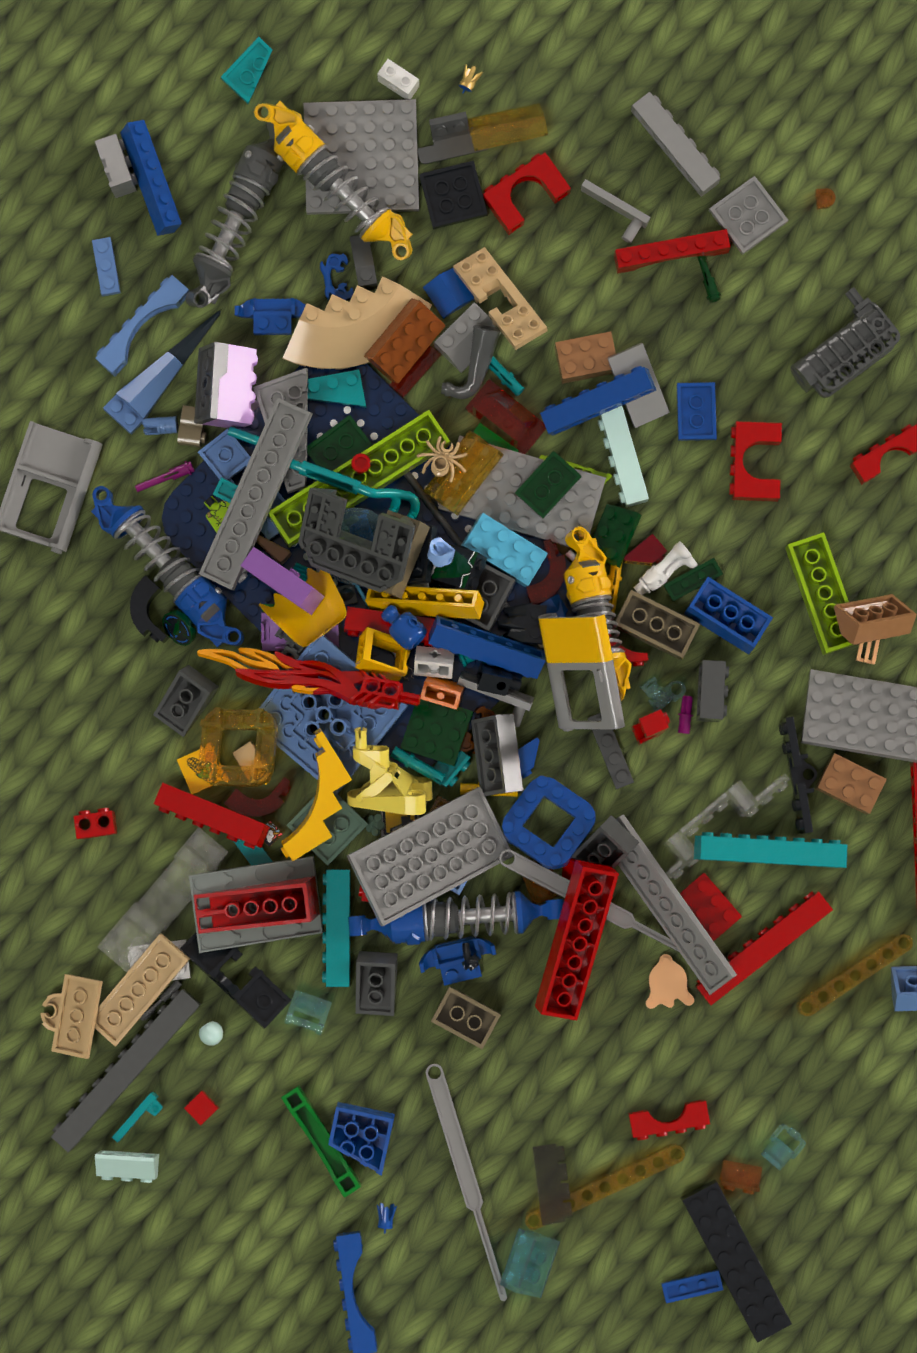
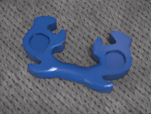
M330 254L327 258L326 266H324L322 261L320 263L327 300H330V294L346 301L351 300L353 296V288H350L348 292L345 290L347 283H341L335 289L331 279L332 269L340 273L344 271V267H341V264L345 263L348 265V259L345 254Z

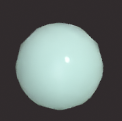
M214 1021L205 1024L199 1030L200 1040L209 1046L218 1044L223 1038L222 1026Z

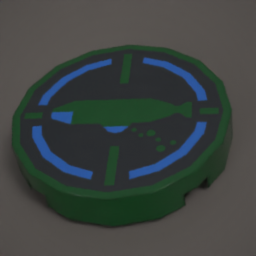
M171 610L164 615L163 627L175 643L187 646L195 640L196 630L195 627L192 628V622L187 615L179 610Z

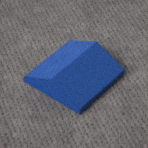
M453 268L439 274L423 287L443 319L474 300V296Z

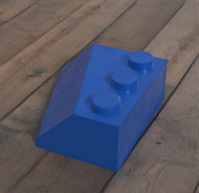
M338 1102L328 1145L359 1161L360 1164L369 1167L382 1176L395 1114Z

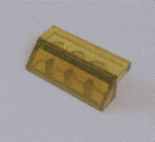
M540 103L468 118V127L474 151L548 135Z
M470 430L460 442L455 454L460 455L466 452L467 456L453 459L460 463L466 469V472L464 473L457 465L452 463L454 465L452 483L449 482L451 476L450 467L446 475L442 477L434 476L424 489L427 495L457 516L504 455Z

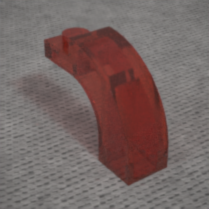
M551 539L543 541L545 552L548 553L549 574L543 581L526 587L530 604L540 605L553 597L559 591L564 580L563 574L566 571L565 556H556V554H559L556 543L552 544Z
M284 777L269 796L258 800L251 799L238 789H235L224 804L244 816H267L279 810L286 803L280 797L282 795L285 797L292 788L290 787L292 782Z

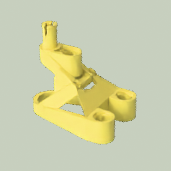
M361 727L355 728L353 759L370 769V780L361 788L347 792V804L357 808L404 815L425 814L426 801L433 799L432 780L427 777L413 776L398 767L397 763L390 762L389 747L367 745V728L363 727V730H361ZM396 772L399 774L398 779L394 776Z

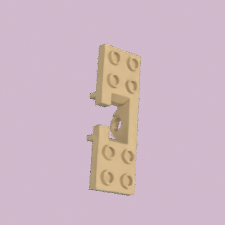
M485 247L453 266L456 274L473 294L476 303H482L488 299V296L500 289L504 297H507L513 308L501 314L496 307L489 311V317L492 319L493 325L499 328L515 350L547 332V326Z

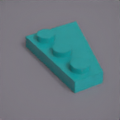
M258 37L220 79L249 104L273 49Z
M360 370L308 379V400L366 408Z

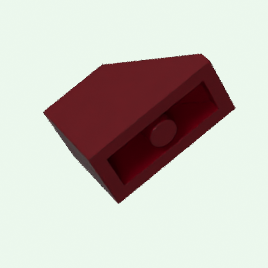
M651 534L624 557L623 562L626 564L652 566L654 563L658 564L664 559L667 550Z

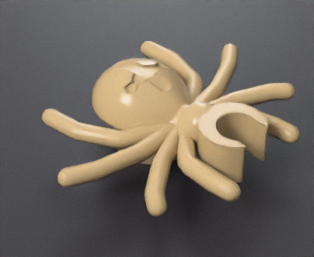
M439 436L435 449L429 440H426L428 447L434 453L417 454L418 458L433 456L424 464L422 474L425 473L431 461H433L431 471L437 477L446 475L451 467L450 483H452L454 478V465L452 463L457 465L464 473L466 472V469L460 463L453 460L467 456L466 452L455 455L460 445L459 442L456 443L455 448L451 443L449 449H444L446 441H443L440 449L442 437Z

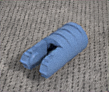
M176 416L145 418L142 420V425L145 427L143 430L145 435L178 433Z

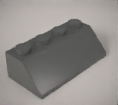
M494 715L471 720L479 787H481L484 795L491 796L523 791L514 715Z

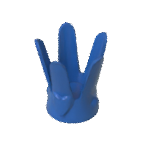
M380 1203V1209L377 1205L379 1216L378 1228L384 1229V1234L386 1229L393 1228V1217L397 1206L394 1207V1204H391L390 1208H384V1204Z

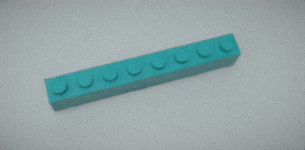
M702 832V836H695L694 859L847 868V844H840L841 840H829V843H823V839H811V842H805V838H793V841H786L787 837H775V840H768V836L757 835V839H750V835L738 834V838H733L732 834L720 833V837L713 836L712 832Z

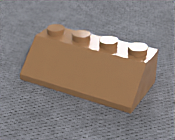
M893 594L836 604L834 606L840 633L853 645L910 634L917 615Z

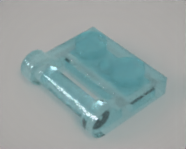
M295 990L284 1023L289 1025L292 1023L321 1035L332 1002ZM294 1011L320 1019L319 1024L293 1016Z

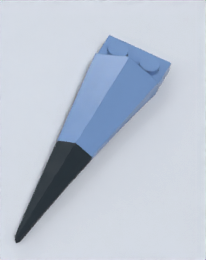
M217 311L119 390L103 407V410L132 435L142 424V420L148 417L176 374L220 316L221 311Z

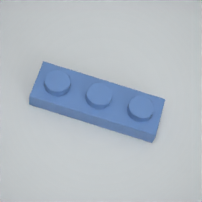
M111 237L92 240L102 297L120 294L121 290Z

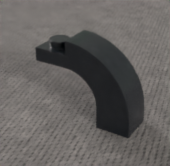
M145 575L136 585L131 596V618L138 631L144 637L151 632L149 636L157 643L159 641L165 643L169 638L152 623L149 616L150 604L162 590Z

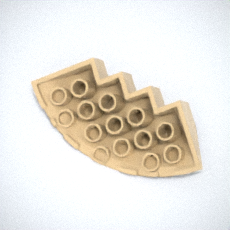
M383 276L375 293L357 285L350 302L332 294L325 311L307 303L282 359L297 365L315 367L317 369H346L370 363L364 355L411 298L420 300L429 310L432 304L402 285Z

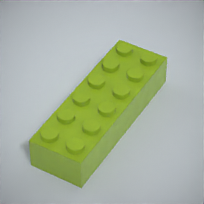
M823 532L788 544L785 549L822 654L826 655L853 646L841 635L834 610L836 604L849 601L825 533Z

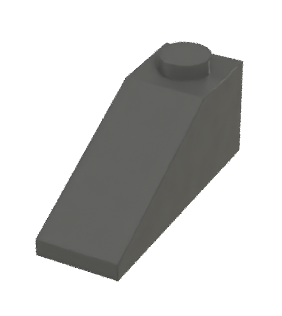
M359 235L351 236L350 242L358 286L367 290L377 289L378 284L370 242H364Z

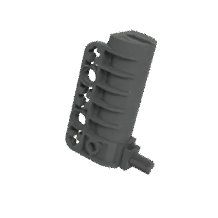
M854 287L845 293L854 305L852 312L855 316L853 320L790 367L795 380L806 393L814 388L823 398L832 396L891 352L900 340L899 331L881 308L874 302H871L868 297L864 300Z

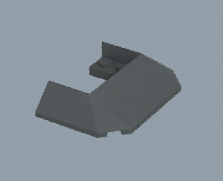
M309 489L298 543L307 553L311 567L377 592H382L403 581L416 527L407 516L399 519L385 513H380L372 542L341 530L347 499L336 496L337 490Z

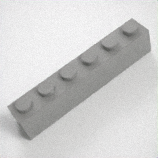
M648 92L632 105L631 112L701 197L719 184V171L709 165L706 155L696 149L695 142L691 138H687L683 127L673 121L672 114L669 110H664L660 99L656 95L653 96L651 92Z

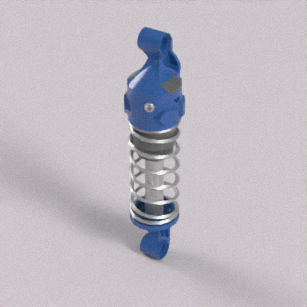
M104 486L96 487L92 493L95 508L91 512L98 518L102 530L109 533L114 539H121L128 534L132 539L126 543L124 550L131 548L135 543L140 546L141 550L134 556V560H139L144 554H147L152 560L144 567V571H148L155 564L160 568L158 574L154 577V582L158 580L163 582L164 592H169L174 597L173 602L190 618L199 634L210 639L217 647L223 643L231 646L241 645L244 641V634L237 628L228 627L225 624L227 598L222 593V590L216 587L210 579L199 575L200 569L193 568L190 565V558L179 557L180 547L168 549L171 541L170 537H159L161 532L160 526L154 525L149 527L151 517L150 515H145V510L141 505L115 506L112 492ZM102 491H106L107 497L104 500H99V494ZM144 518H147L148 521L143 528L139 523ZM152 529H157L154 538L147 533ZM167 539V544L162 549L158 542ZM173 550H177V554L173 558H171L167 554ZM233 632L239 634L236 642H231L230 635Z
M515 891V893L508 892L506 906H500L498 896L494 893L491 899V907H485L483 897L479 894L476 908L470 909L468 898L464 895L461 909L458 910V906L451 897L448 898L447 903L438 901L435 898L432 902L425 903L385 926H380L377 918L368 919L366 915L348 917L349 935H367L368 931L376 930L381 932L392 944L406 943L407 945H418L421 942H425V940L432 941L433 937L443 936L446 940L449 934L457 933L461 939L464 934V925L470 924L475 938L478 935L480 923H485L486 931L491 936L494 930V922H500L501 930L506 935L509 929V921H513L516 934H523L531 922L539 916H545L548 920L559 919L564 901L563 899L546 900V903L540 906L533 904L520 891Z

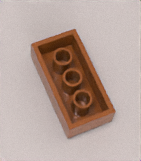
M411 298L364 357L389 381L398 384L446 325L420 300Z

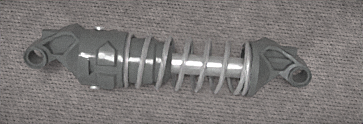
M271 122L267 123L270 138L263 142L247 145L239 162L235 164V170L232 175L234 181H229L232 186L228 194H223L227 199L225 203L227 209L220 206L217 207L220 212L228 215L224 224L214 219L211 220L212 224L222 228L218 237L205 233L206 237L216 241L212 250L199 246L200 250L210 255L199 252L192 259L197 269L200 286L186 294V303L191 307L203 308L209 303L216 304L219 295L231 286L230 278L233 268L226 260L235 261L239 259V254L233 247L241 248L246 246L244 239L239 234L248 235L252 233L251 227L245 221L254 222L258 220L255 211L264 207V196L270 195L269 193H271L273 186L278 182V176L283 165L286 164L284 160L281 162L277 158L278 154L274 151L275 132L274 125ZM241 223L248 229V231L238 230ZM235 236L242 242V244L232 243ZM228 250H231L236 257L226 256ZM197 294L199 296L198 303H196L195 297Z

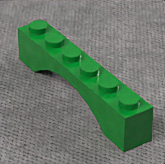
M298 1085L281 1097L283 1102L311 1141L343 1197L345 1198L359 1189L362 1185L344 1155L328 1145L330 1133L301 1087Z

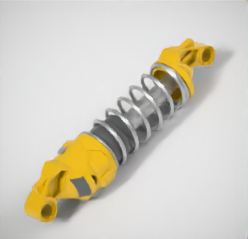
M281 101L276 105L262 103L256 106L254 110L255 117L260 121L271 122L274 125V151L278 154L277 158L281 162L284 160L296 174H303V180L308 179L315 186L313 191H316L318 188L321 191H329L331 189L324 198V201H327L336 194L341 201L334 208V212H337L346 204L352 211L344 219V222H348L354 215L358 216L362 222L357 226L355 232H359L363 228L359 237L364 242L389 241L391 242L393 256L397 260H404L411 256L412 246L409 238L413 234L405 227L401 215L392 212L388 207L382 208L375 213L379 198L373 197L364 202L369 192L368 187H361L354 192L358 184V176H353L343 181L347 175L348 166L340 167L338 165V156L331 155L327 151V145L313 132L314 128L311 125L307 126L303 122L300 113L288 109ZM263 107L268 109L267 117H263L261 114ZM355 179V182L350 188L347 184ZM365 190L362 198H360L357 194ZM375 201L373 207L370 208L368 204ZM400 246L406 248L405 256L399 254L398 248Z

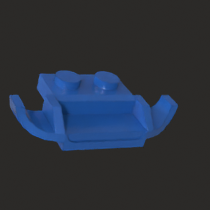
M253 298L242 305L235 306V316L253 318L254 335H292V318H300L306 304L294 298Z
M472 936L436 944L435 947L428 950L419 962L421 973L431 967L436 966V969L440 968L444 986L482 977L479 965L472 971L469 969L464 970L462 965L464 961L462 944L469 943L471 955L476 954L480 958L483 954L496 955L495 946L486 939Z

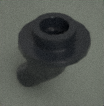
M463 943L464 961L462 965L464 970L469 969L472 971L479 965L480 957H477L476 954L471 955L470 944Z

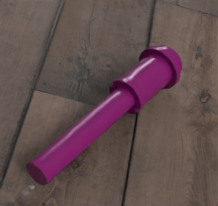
M184 461V464L172 469L170 468L167 473L137 484L135 488L137 492H140L170 479L176 480L187 474L192 475V472H195L191 461ZM178 471L177 474H174V475H172V476H170V477L164 478L165 476L170 475V474L175 473V472Z

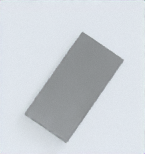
M639 343L607 358L614 377L620 374L627 375L631 373L633 368L638 366L649 369L657 391L625 404L634 428L670 413L643 343Z

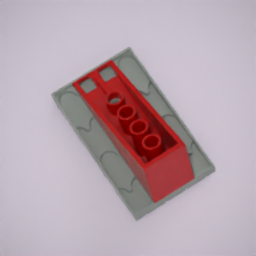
M314 856L297 858L294 861L288 859L189 876L199 953L324 932Z

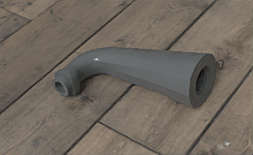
M485 325L473 326L468 380L462 386H454L450 382L442 383L441 394L457 399H467L477 393L484 381L500 334L498 328Z

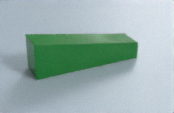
M481 423L478 424L473 432V436L484 443L519 452L517 448Z

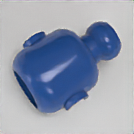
M389 605L381 614L382 619L391 624L389 627L391 637L406 650L415 648L427 634L426 627L411 612L400 614L396 606Z

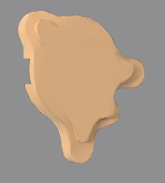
M661 955L659 962L649 974L650 995L646 1000V1007L653 1009L657 1005L663 1004L666 1007L672 1008L675 999H679L685 1005L691 1006L694 1003V997L687 989V976L684 969L674 962L670 955Z

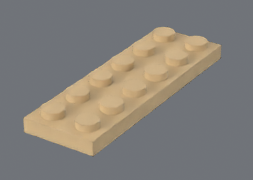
M162 933L159 934L98 1007L95 1029L115 1047L118 1046L190 958Z

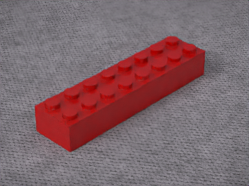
M581 860L575 861L535 1003L536 1009L542 1015L578 1020L619 873L611 866Z

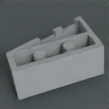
M116 134L96 140L95 144L115 198L136 192L135 185L138 182L135 174L130 173L129 167H132L129 157L124 156L123 150H126L123 140L118 139Z

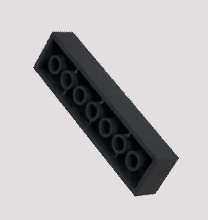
M714 1179L681 1197L756 1342L758 1343L792 1325L717 1181Z

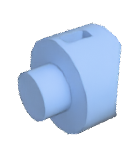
M441 537L431 540L427 556L434 566L443 567L452 563L455 549Z

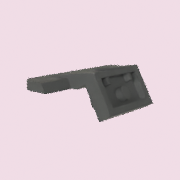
M466 111L430 119V130L434 145L418 148L417 153L422 164H429L486 151L490 148L489 133L470 136Z

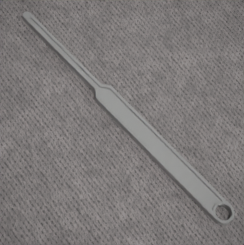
M507 849L500 853L499 862L502 866L565 898L570 880L512 850ZM505 852H510L514 856V861L509 865L504 864L502 861V855ZM611 902L606 918L607 921L622 929L633 928L679 952L671 939L635 921L633 913Z
M431 1064L426 1069V1077L466 1207L474 1212L500 1300L505 1301L507 1294L480 1210L483 1204L482 1195L446 1078L440 1065ZM433 1066L438 1067L441 1071L437 1079H432L428 1074L429 1069Z

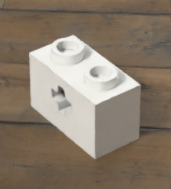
M387 59L377 73L378 82L406 100L411 99L419 88V79L389 59Z
M416 646L414 675L452 679L454 654L443 648Z

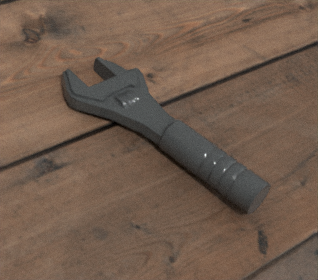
M176 980L160 996L161 999L147 1010L140 1019L142 1021L147 1020L163 1001L166 1002L182 984Z

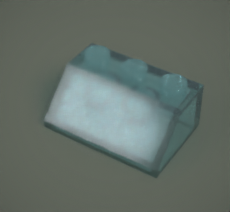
M519 1228L500 1285L515 1293L541 1298L560 1241Z

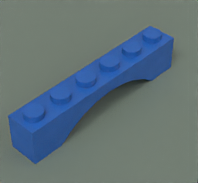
M361 1232L340 1233L333 1240L335 1252L338 1251L339 1253L336 1265L337 1271H341L342 1279H339L340 1291H344L345 1299H342L343 1311H347L348 1318L345 1319L346 1331L350 1330L351 1338L348 1339L349 1351L353 1350V1353H374L378 1350L375 1329L361 1314L353 1292L354 1270L363 1252Z

